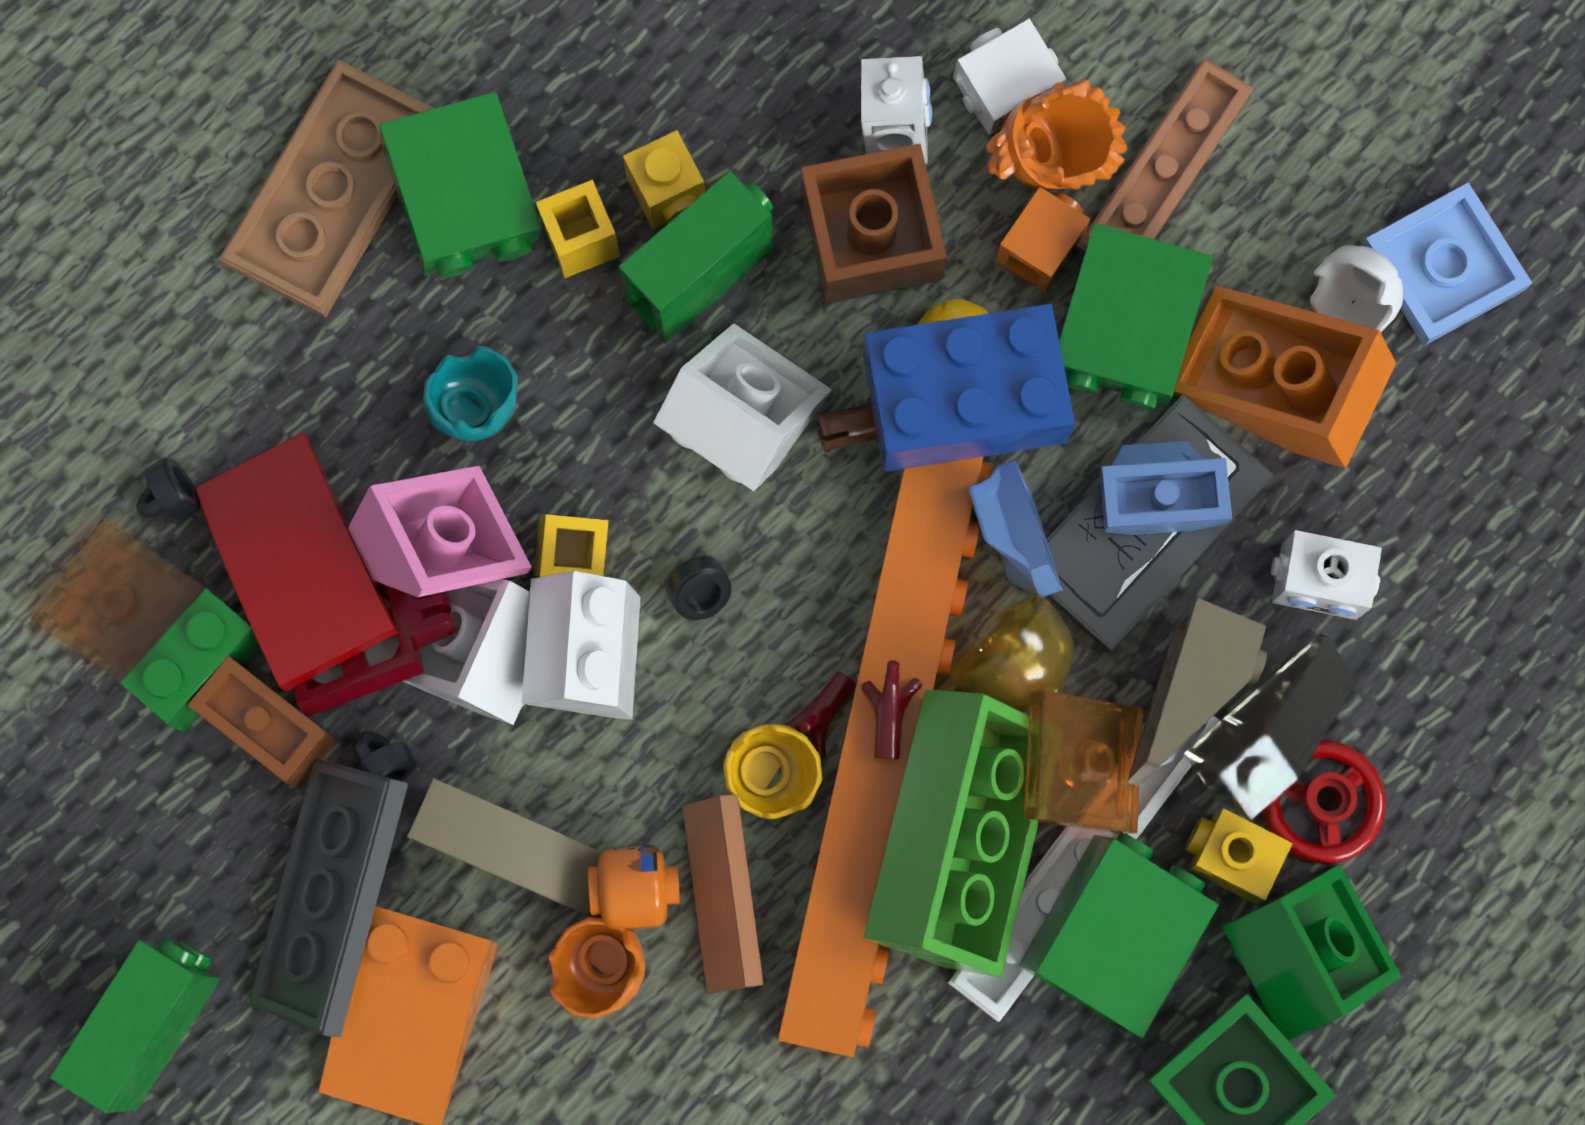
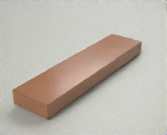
M1203 58L1077 245L1076 251L1085 256L1094 223L1155 239L1250 97L1254 88L1206 58Z

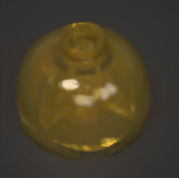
M1032 594L1018 601L994 619L1000 626L984 639L978 650L974 641H972L956 658L949 674L962 692L985 694L1022 713L1029 711L1033 707L1039 712H1044L1064 696L1068 688L1063 681L1070 673L1075 654L1072 635L1069 627L1055 607L1044 596L1041 598L1039 594Z

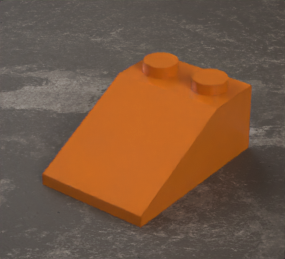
M1216 285L1189 339L1173 395L1180 398L1184 394L1197 407L1290 452L1346 469L1394 370L1396 361L1380 330Z
M376 906L341 1038L331 1036L319 1093L424 1125H442L499 944Z

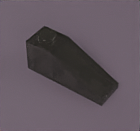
M1320 633L1183 754L1217 800L1252 820L1300 777L1357 680L1328 636Z

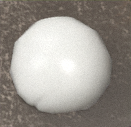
M1346 244L1326 256L1314 271V275L1316 277L1319 276L1318 286L1310 297V303L1315 313L1374 328L1382 332L1400 311L1403 302L1402 280L1398 276V270L1388 258L1370 247Z

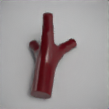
M890 660L887 663L882 693L871 681H866L861 686L862 691L870 699L876 713L874 758L900 759L901 727L904 712L910 699L922 687V682L918 678H912L906 686L900 689V664L895 660Z
M837 671L815 700L800 714L783 725L790 726L798 732L810 733L814 748L820 755V759H824L826 757L825 740L829 725L835 713L856 688V684L848 676Z

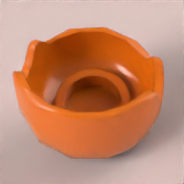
M596 916L585 918L565 929L557 941L555 949L548 956L553 976V985L550 993L553 999L572 1016L598 1019L623 1009L637 995L644 980L646 964L639 938L631 929L613 928L618 931L609 930L605 927L601 917ZM590 962H591L594 966H596V967H597L603 974H605V975H602V974L596 972V971L592 968Z

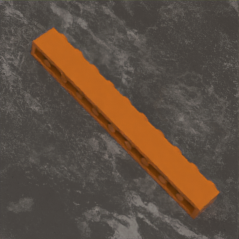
M983 457L904 469L778 1041L854 1058L857 1045L869 1048L877 1010L866 1008V999L870 982L881 985L883 983L890 948L863 937L925 689L933 690L936 675L948 677L956 641L944 638L949 615L961 617L968 587V581L957 579L961 557H974L980 531L979 522L970 520L973 502L969 487L991 478L994 465L993 463L982 461ZM890 660L898 661L900 664V689L906 686L912 678H918L922 682V687L910 699L904 712L901 727L900 759L874 758L876 713L870 699L861 689L864 682L871 681L882 693L887 663Z

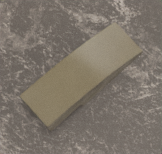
M433 778L407 836L408 838L587 916L590 915L588 865H598V859L602 852Z

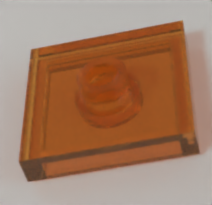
M104 519L32 616L31 620L107 673L122 681L205 590V587Z
M1046 690L1031 692L1024 820L1117 834L1120 832L1137 834L1139 787L1128 783L1127 780L1142 735L1143 708Z

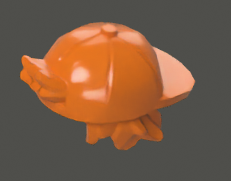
M1087 79L1080 80L1065 87L1064 83H1055L1049 91L1030 97L1013 108L1005 119L1001 131L996 133L986 145V151L992 153L987 165V171L990 175L995 174L999 179L1004 180L1012 175L1023 186L1038 190L1039 187L1044 190L1068 188L1076 190L1080 189L1081 185L1092 186L1095 180H1109L1112 174L1117 172L1118 167L1125 161L1119 154L1127 150V144L1121 137L1126 126L1117 121L1120 110L1116 107H1108L1110 103L1109 98L1103 94V90L1100 87H1091Z

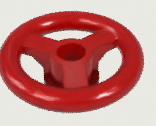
M1311 740L1289 748L1275 760L1268 770L1263 783L1261 805L1269 831L1293 843L1289 850L1291 854L1308 862L1334 864L1359 855L1375 840L1385 817L1386 798L1382 781L1376 769L1360 752L1336 741ZM1316 758L1333 759L1349 767L1343 774L1335 772L1323 773L1308 783L1288 776L1299 764ZM1363 784L1367 798L1365 818L1360 828L1350 838L1341 842L1338 823L1347 819L1354 812L1357 805L1356 788ZM1319 790H1327L1333 795L1335 806L1332 811L1323 810L1318 805L1317 794ZM1280 795L1304 804L1309 816L1317 822L1320 845L1303 840L1290 829L1281 812Z

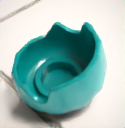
M477 346L472 354L465 357H454L448 354L424 383L423 409L433 427L439 433L465 442L488 439L495 436L514 415L518 376L507 357L487 346ZM467 398L475 400L481 408H479L477 405H475Z

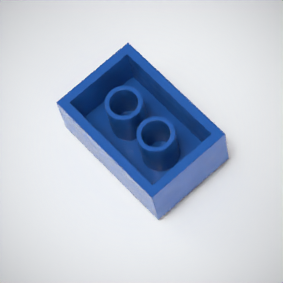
M1052 304L865 333L863 359L884 472L1067 443L1075 421Z

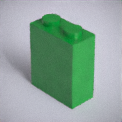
M497 92L379 124L380 143L424 276L438 272L440 278H450L472 270L474 268L473 261L496 255L498 261H509L522 257L532 251L530 244L539 241L541 225Z
M729 171L618 266L626 302L665 344L773 252L772 214L770 213L773 206L765 193L752 181L743 184Z
M1094 223L1059 340L1068 388L1090 394L1096 393L1097 386L1121 393L1119 401L1144 410H1155L1157 403L1168 406L1175 390L1213 256Z
M1120 832L1116 839L1094 835L1018 966L1121 1030L1143 1039L1219 904L1201 894L1205 883L1194 875L1174 865L1167 872L1149 861L1153 850L1139 840L1123 832Z
M164 937L160 944L138 940L52 1073L50 1079L104 1113L137 1111L221 980L219 976L207 969L213 959L182 940H179L177 943L170 938Z

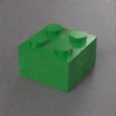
M1247 994L1236 998L1144 1080L1183 1125H1304L1337 1096Z

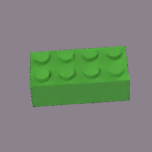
M925 689L889 837L885 845V853L873 901L869 910L864 939L944 968L1002 978L1060 731L985 694Z

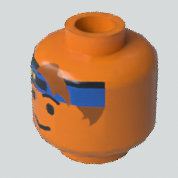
M656 846L608 848L600 854L598 865H588L591 917L601 916L605 927L609 930L618 931L613 928L636 930L661 927L667 919L668 905L680 904L678 866H665L663 853Z

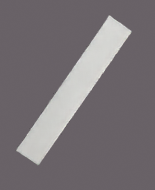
M1213 716L1138 787L1128 783L1127 780L1144 729V723L1026 878L1002 978L957 970L948 981V984L995 1021L1000 1022L1034 975L1018 965L1094 835L1116 839L1119 833L1123 832L1137 839L1223 725V722Z

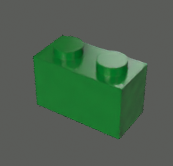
M205 588L120 684L166 724L183 733L199 716L188 704L227 656H230L243 666L260 648V644L252 627L217 596Z

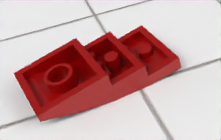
M304 432L195 488L220 555L278 686L285 692L399 633L376 588L378 584L372 580L347 529L350 522L309 438Z

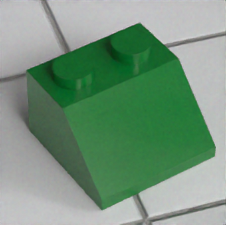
M1340 864L1258 906L1222 927L1231 943L1234 957L1244 967L1261 998L1266 1016L1288 1041L1345 1016L1402 977Z

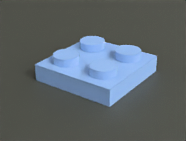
M1469 182L1367 237L1361 245L1370 247L1388 258L1398 270V276L1402 280L1403 302L1400 309L1423 346L1522 293L1532 284V281Z

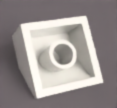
M733 323L680 369L653 423L669 433L678 444L694 450L719 467L729 479L742 483L752 491H755L777 469L830 395L832 389Z
M569 571L531 579L522 704L617 719H632L641 597L627 581L578 571Z
M504 579L447 591L445 595L450 600L452 608L450 614L454 617L456 632L450 637L419 648L425 673L402 682L478 714L514 725L520 709L524 706L522 704L530 592Z

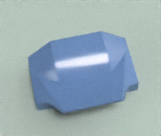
M1188 441L1121 445L1118 456L1112 465L1102 466L1100 469L1104 530L1107 533L1142 535L1196 531L1225 525L1232 520L1226 458L1207 459L1197 452Z
M1015 460L998 466L991 478L969 487L984 541L999 552L1009 582L1039 599L1062 591V585L1027 481Z

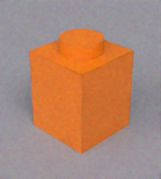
M1039 187L1001 242L996 262L1046 294L1076 250L1077 245L1087 231L1091 219L1083 214V208L1068 195L1060 192H1054L1052 195Z

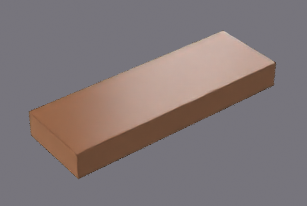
M721 795L684 805L682 808L707 994L763 985L738 796Z

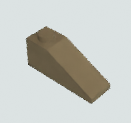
M1198 597L1177 620L1127 780L1128 783L1139 787L1246 684L1251 686L1256 684L1267 659V652L1260 649L1266 630L1265 625Z

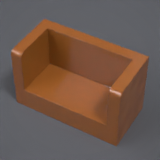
M227 656L188 704L191 709L276 776L298 790L310 777L315 758L323 760L338 742L332 735L315 724L230 656Z

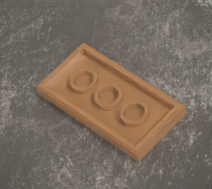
M338 59L218 259L220 263L326 318L398 196L380 143L379 124L435 108Z

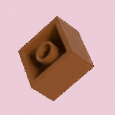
M921 144L801 167L800 192L825 304L943 280L947 255Z

